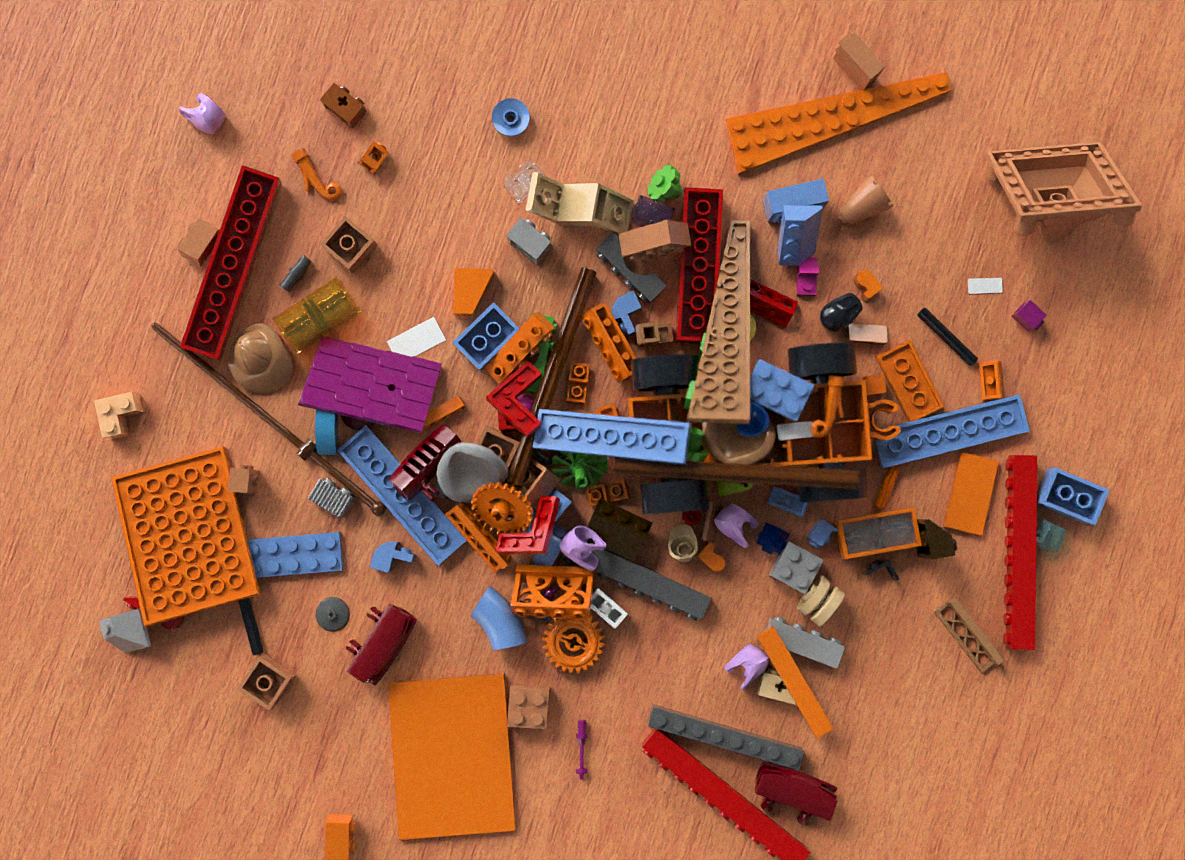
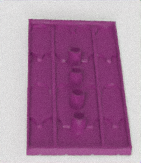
M321 337L298 406L420 433L424 426L442 364L415 356L410 357L392 351H383L354 342L349 343L330 337Z

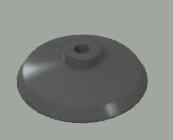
M326 598L317 606L315 613L316 621L326 631H339L349 621V607L340 598Z

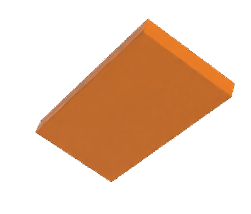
M910 339L875 356L908 422L922 419L945 407Z
M964 452L959 453L943 527L982 536L999 461Z

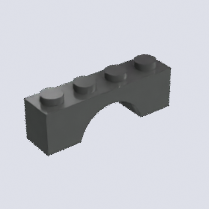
M614 232L597 247V257L603 263L607 262L611 266L610 270L617 277L620 275L625 280L624 284L630 290L634 289L638 293L637 297L643 303L647 302L650 305L666 289L667 285L654 272L648 275H638L627 268L624 257H622L620 239Z

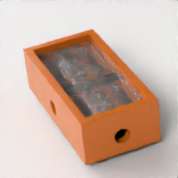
M915 507L834 520L835 528L838 529L836 535L842 559L922 546Z

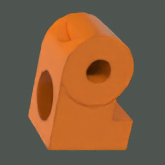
M869 270L860 271L854 278L855 285L864 292L861 295L864 302L883 289L882 285Z
M708 542L696 556L711 570L721 571L725 567V559L713 552L715 546Z

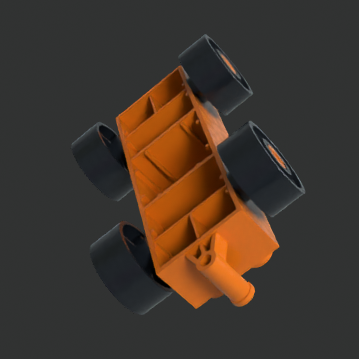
M822 343L788 349L789 373L803 380H811V384L814 387L796 422L764 408L774 426L775 440L770 452L763 459L752 465L789 467L818 464V469L859 471L858 489L799 486L800 503L868 498L866 469H844V462L872 460L870 438L885 441L896 437L901 432L899 426H889L886 429H880L874 423V417L878 412L894 413L899 410V406L891 400L884 399L867 403L865 381L844 382L841 389V405L844 417L841 418L838 412L836 413L833 426L826 436L822 438L813 436L779 440L777 425L814 422L816 420L825 421L829 375L846 377L857 374L855 343ZM671 354L632 360L633 391H654V396L628 398V417L690 423L691 427L702 431L703 422H687L689 409L683 408L687 394H680V389L689 388L690 381H696L699 368L698 355ZM820 425L817 427L818 432L822 429ZM710 452L704 462L721 463ZM660 478L661 483L640 485L643 514L710 509L708 481Z

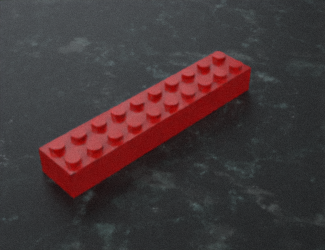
M244 165L241 166L180 348L219 361L222 360L282 183L279 177Z

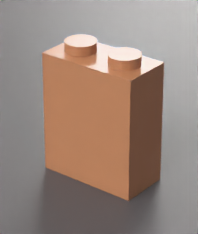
M855 33L850 37L846 35L838 43L839 46L835 49L836 53L833 58L853 81L864 90L879 77L885 66Z

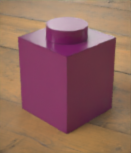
M1031 300L1024 302L1012 315L1027 331L1038 330L1044 324L1043 319L1047 316Z

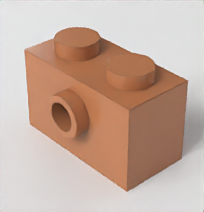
M198 218L189 227L187 236L180 240L178 251L182 257L202 266L214 248L219 229Z
M237 465L236 468H230L228 491L257 493L259 471L253 470L254 466Z

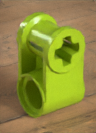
M716 481L719 497L748 490L754 484L746 483L747 486L744 487L739 482Z

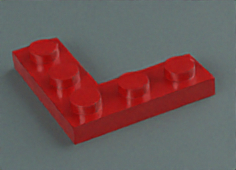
M529 361L486 396V400L526 438L531 436L542 424L516 399L542 377V373Z
M556 496L540 497L531 533H500L495 552L499 555L547 554L560 499Z

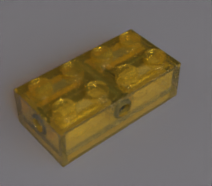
M335 277L272 318L291 349L299 353L359 314L361 310L342 281Z

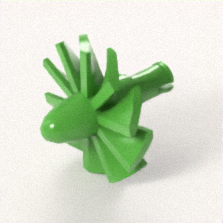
M557 451L570 460H564L556 455L552 458V465L565 464L568 466L564 469H552L553 474L559 478L567 472H572L570 476L560 483L562 485H574L575 482V489L584 488L590 483L593 487L598 483L602 475L605 476L607 473V456Z

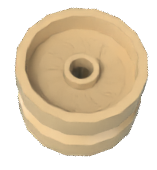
M820 576L813 582L807 593L800 599L796 608L804 615L811 613L810 620L818 626L823 625L831 617L845 595L836 586L830 589L831 582L824 576Z

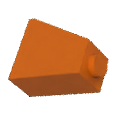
M455 268L453 314L458 316V319L469 320V317L475 316L494 278L493 269Z

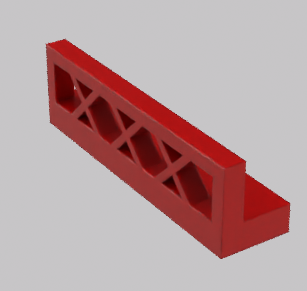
M750 279V287L756 290L750 289V311L786 328L795 312L798 301ZM783 303H786V304H788V305H790V306H792V307L789 308V307L785 306Z

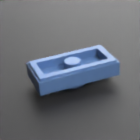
M774 485L767 500V504L800 517L804 516L809 503H800L798 494Z

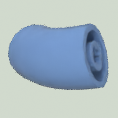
M489 586L470 617L485 631L492 650L527 643L525 629L520 618L512 613L511 604L497 590Z

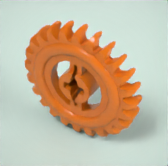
M491 482L489 485L483 484L473 494L471 510L476 509L474 517L480 515L478 523L481 520H485L483 528L489 524L491 525L490 532L497 528V535L500 534L501 530H504V533H509V531L516 533V530L518 533H522V530L525 532L532 523L533 509L530 507L531 503L526 501L527 497L522 496L520 490L515 491V487L509 488L508 484L502 486L500 482H497L496 485Z
M592 615L587 619L565 617L558 620L556 617H553L555 624L547 623L550 630L543 631L548 637L542 638V641L547 642L542 648L548 649L544 656H551L549 663L555 661V669L561 665V672L568 668L569 674H572L573 669H576V672L579 674L580 668L587 671V665L594 667L593 660L600 661L597 654L604 653L599 647L605 646V643L600 642L605 636L599 635L603 628H595L598 621L591 623ZM569 628H578L585 633L588 643L582 642V637L576 632L569 633L567 636L562 633ZM576 637L579 644L571 646V642L568 640ZM559 641L564 642L566 648L570 651H577L579 649L585 651L578 656H569L561 650Z

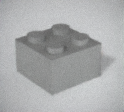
M520 218L506 235L508 243L535 265L539 266L552 250L550 236L544 231L538 232L535 229V224L529 219L524 220Z
M786 541L768 575L806 594L823 559Z

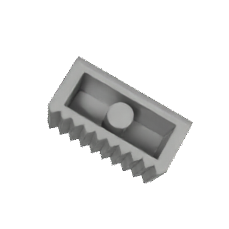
M327 477L325 480L319 478L307 499L339 518H344L355 500L351 496L352 492L344 487L340 490L335 487L336 482Z

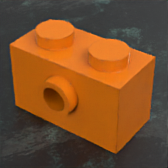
M329 814L325 822V860H349L351 853L355 852V841H352V835L355 834L356 823H353V815Z

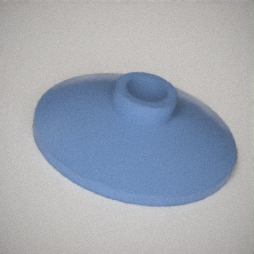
M504 99L492 111V123L495 129L505 136L519 135L529 124V111L525 104L517 99ZM514 117L515 119L513 122H509L508 118Z

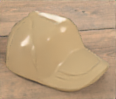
M687 524L675 526L669 533V553L679 562L691 561L696 556L698 550L695 533L692 527Z

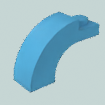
M316 410L315 439L318 455H337L339 445L338 414Z

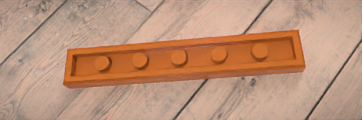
M774 626L756 635L815 737L818 739L833 730L834 728Z

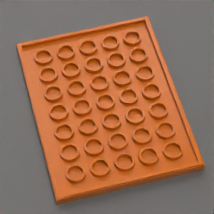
M224 446L111 477L144 627L260 595L236 492L228 491L230 465Z
M504 673L389 682L388 690L399 840L515 831Z

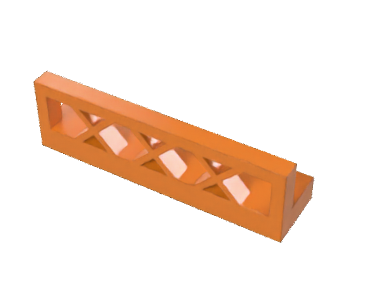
M459 502L446 512L445 516L494 573L500 568L503 570L509 565L512 560L511 555H499L495 552L498 540L487 527L483 528L484 524L482 521L477 522L478 517L473 516L474 512L466 503ZM452 513H455L460 520H457ZM491 557L495 560V562H496L498 565H495V564H494V562L491 560Z

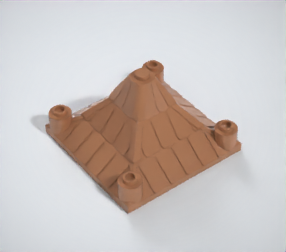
M1101 142L987 152L988 166L986 176L993 182H1000L1016 212L1014 230L1021 236L1032 234L1035 231V226H1037L1040 237L1044 241H1058L1078 228L1080 224L1114 213L1113 222L1117 226L1127 227L1134 223L1136 212L1141 211L1142 204Z

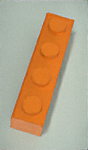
M458 395L427 412L423 429L427 430L432 427V424L442 422L443 418L453 416L452 413L456 411L459 413L464 410L463 407L465 405L460 396Z

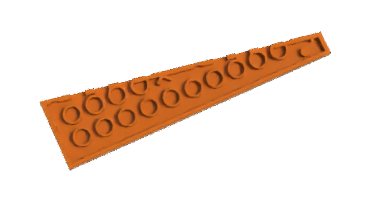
M944 72L726 118L738 175L765 163L775 161L783 156H788L801 149L865 126L875 120L883 119L888 115L947 94L951 91L948 73Z

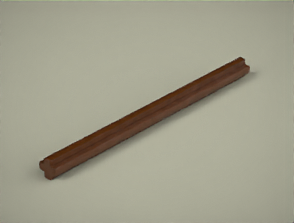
M581 267L531 409V413L536 418H538L539 409L549 410L596 276L594 270L586 267ZM535 432L528 438L522 435L506 483L522 488L535 448H533Z
M615 457L613 466L614 475L844 489H858L859 471L690 461H686L685 465Z

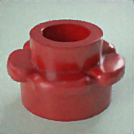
M700 511L683 512L682 519L685 521V524L689 526L698 524L700 522Z

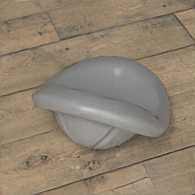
M468 442L458 443L449 448L442 456L437 468L438 483L444 494L448 498L462 503H471L473 494L483 484L489 485V483L493 482L496 485L497 482H500L503 485L508 478L506 464L492 449Z

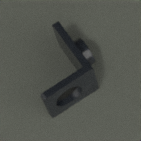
M886 559L870 563V568L863 571L864 575H869L885 566L892 579L895 581L899 580L891 563Z

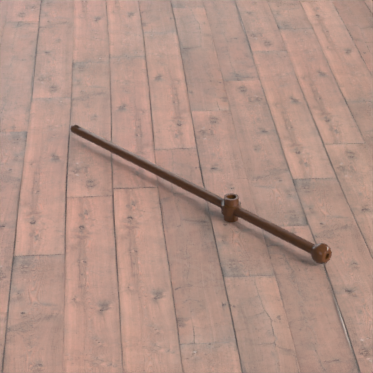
M154 322L151 324L152 329L297 446L299 450L296 454L304 461L308 457L314 460L368 504L374 515L381 516L386 511L387 507L381 501L376 502L314 451L316 444L310 439L305 443L195 353L180 348L181 342L158 323Z

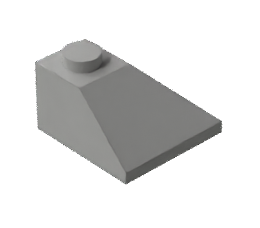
M140 609L99 620L100 630L104 639L124 653L151 646L147 627H144Z

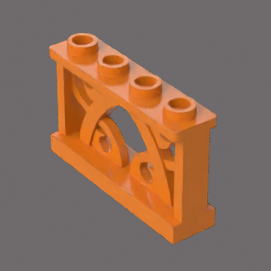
M516 565L515 583L510 605L514 615L518 617L536 616L538 618L547 616L559 619L565 617L576 619L590 618L593 586L595 583L594 571L584 567ZM522 581H526L529 588L521 590ZM552 582L558 583L559 587L566 592L560 598L550 602L540 594L539 591L548 588ZM563 583H570V584H567L568 587H566V586L563 585ZM582 584H587L586 593L579 590ZM531 593L525 598V601L531 600V603L520 602V598L524 594ZM575 595H579L584 599L582 605L572 604L573 602L579 603Z

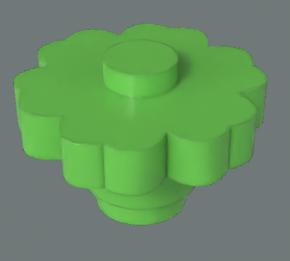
M665 165L662 170H657L651 178L652 183L648 186V195L657 203L664 202L666 198L677 199L683 190L679 183L680 172L672 165Z
M691 427L686 459L704 462L709 451L704 445H701L704 440V433L695 427Z

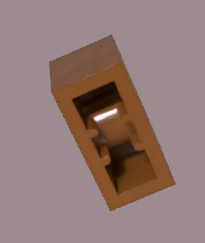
M333 83L321 97L320 102L353 128L366 112L364 102L357 96L353 98L349 95L350 91L342 84L338 86Z

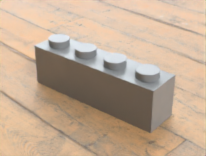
M778 616L775 619L769 618L765 630L774 626L787 650L836 669L838 668L845 646L840 644V640L830 637L829 640L822 638L823 634L814 630L809 633L804 631V626L796 623L793 626L786 624L787 620Z

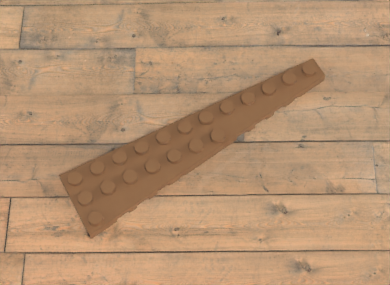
M731 220L687 422L749 424L750 221Z

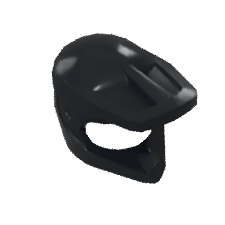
M848 293L832 300L820 312L822 326L830 332L842 331L860 314L863 309L862 303L853 293Z

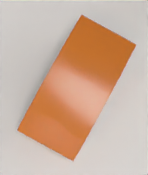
M571 362L566 403L585 405L590 364Z
M626 479L586 487L590 506L597 505L599 499L612 502L630 498Z

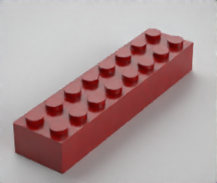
M685 187L683 192L682 222L688 223L691 246L684 248V251L680 252L675 343L701 344L703 335L707 332L719 279L723 189Z

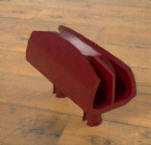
M445 425L440 426L413 449L394 471L389 481L393 483V488L408 502L420 491L430 501H434L430 492L439 496L440 492L428 482L437 474L438 464L444 453L455 444L462 443L457 434Z
M389 604L384 613L376 607H371L370 610L375 616L367 613V617L377 624L367 640L361 646L352 639L349 643L354 648L346 646V650L356 656L347 672L363 683L371 682L376 686L398 656L416 624L417 619L412 614L393 604Z
M763 761L757 771L754 792L764 797L760 805L763 810L769 804L768 812L772 811L775 802H779L801 810L797 820L801 824L805 818V825H808L812 815L830 821L838 802L836 800L837 795L834 794L837 791V787L808 774Z

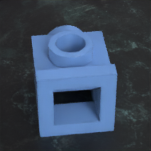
M819 518L806 538L810 540V545L819 549L823 544L827 545L832 538L831 532L836 533L838 529Z

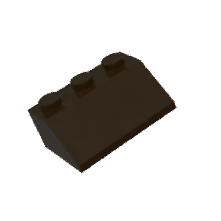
M599 499L587 527L593 530L606 543L605 551L635 563L653 522L603 499ZM592 538L587 539L588 543L595 544Z
M917 519L922 546L916 547L918 557L938 559L956 556L957 543L951 534L930 519Z

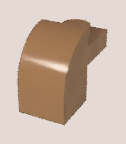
M653 322L635 326L638 346H652L654 344L674 342L671 323L658 324Z

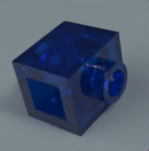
M766 522L758 535L756 543L762 546V551L770 555L773 552L780 555L786 547L790 534Z

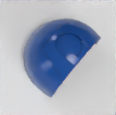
M750 401L749 424L737 423V432L748 437L762 434L769 424V416L760 404Z

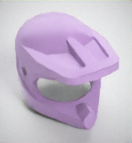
M202 93L197 95V101L201 102L197 108H179V112L183 117L207 134H215L226 116L215 102Z
M732 503L722 509L714 518L717 528L743 548H747L749 544L742 535L744 533L742 524L744 522L750 523V527L753 529L759 525V522L752 515Z
M577 526L564 536L559 547L562 553L569 559L590 571H594L598 566V559L591 551H603L606 543L590 528ZM592 538L595 544H588L587 539Z
M749 643L724 666V669L732 672L733 667L738 665L745 667L742 675L746 679L740 687L743 691L766 670L769 664V657L762 649Z

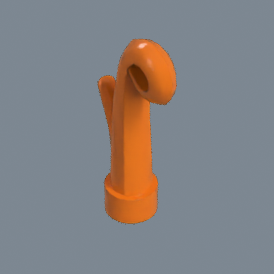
M304 148L295 151L291 155L301 170L307 192L310 190L311 183L313 188L324 199L329 201L336 200L341 196L342 188L336 182H332L324 188ZM332 188L336 189L334 194H330Z
M832 375L828 377L827 384L829 388L825 421L816 420L810 427L811 434L816 438H822L830 432L837 412L841 418L844 417L841 405V389L844 385L845 377ZM820 425L822 429L818 432L817 427Z

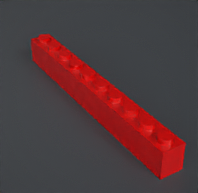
M1009 455L1006 460L1008 478L1005 481V487L1008 490L1005 507L1008 509V515L1005 518V527L1007 528L1005 547H1007V555H1005L1004 564L1007 567V574L1004 576V584L1007 586V591L1004 595L1006 613L1003 620L1006 625V633L1003 635V641L1006 644V648L1035 650L1037 455Z
M654 728L642 743L644 754L651 759L654 756L659 761V766L666 771L670 769L675 773L673 777L680 783L685 781L690 785L689 790L697 796L701 794L705 798L704 802L710 807L716 806L720 810L719 814L726 820L732 819L737 829L741 832L747 831L751 835L749 838L757 845L763 844L766 847L765 851L772 857L776 855L781 860H806L811 853L804 844L662 730Z

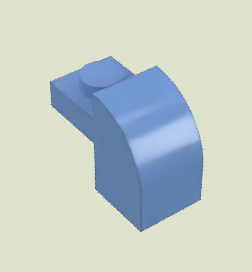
M634 290L620 296L612 308L613 317L616 321L621 320V323H619L620 329L623 334L627 333L628 337L636 332L629 316L640 311L642 308Z
M554 523L547 554H536L532 562L541 566H552L561 551L559 544L569 531Z
M397 541L386 542L375 550L370 568L391 572L395 558L412 563L416 554H412L411 549L404 547L398 550L399 542Z

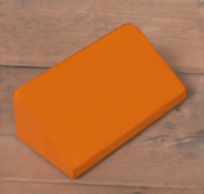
M1001 361L979 363L982 401L1005 398Z

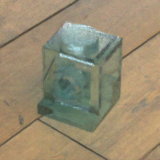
M1041 518L1040 522L1042 524L1036 536L1037 546L1046 551L1049 548L1057 551L1067 530Z

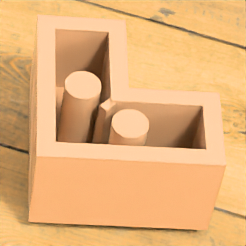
M135 392L94 400L101 435L104 439H114L129 435L125 416L144 412L140 394Z

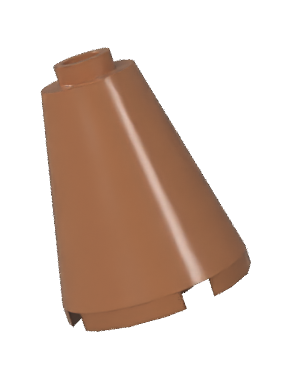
M872 175L863 182L839 209L840 215H838V218L843 225L848 224L851 226L886 211L893 206L880 184L876 185L874 182L875 178Z

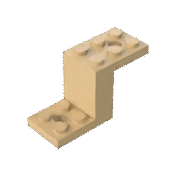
M539 172L532 173L526 211L561 226H598L619 235L629 230L634 200L599 183L562 184Z

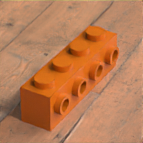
M606 302L590 309L581 318L584 326L589 330L593 342L599 348L603 360L609 366L612 376L616 379L617 383H620L632 377L631 361L637 358Z
M540 312L534 313L487 363L484 369L499 384L503 383L517 368L522 367L528 362L526 359L530 355L534 356L540 350L539 345L542 342L546 343L553 336L551 332L555 327Z

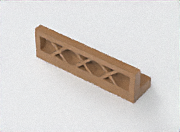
M950 597L933 610L981 673L994 663L999 665L1004 661L957 598ZM949 606L952 610V619L944 618L940 611ZM955 622L964 625L963 634H957L954 631ZM967 637L975 639V650L967 648ZM979 653H985L990 659L983 666L978 662Z

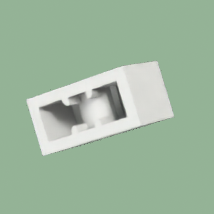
M599 587L593 592L591 609L616 629L628 613Z

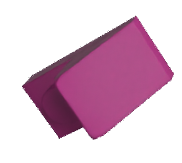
M808 258L797 266L796 296L817 295V275L819 274L817 258Z

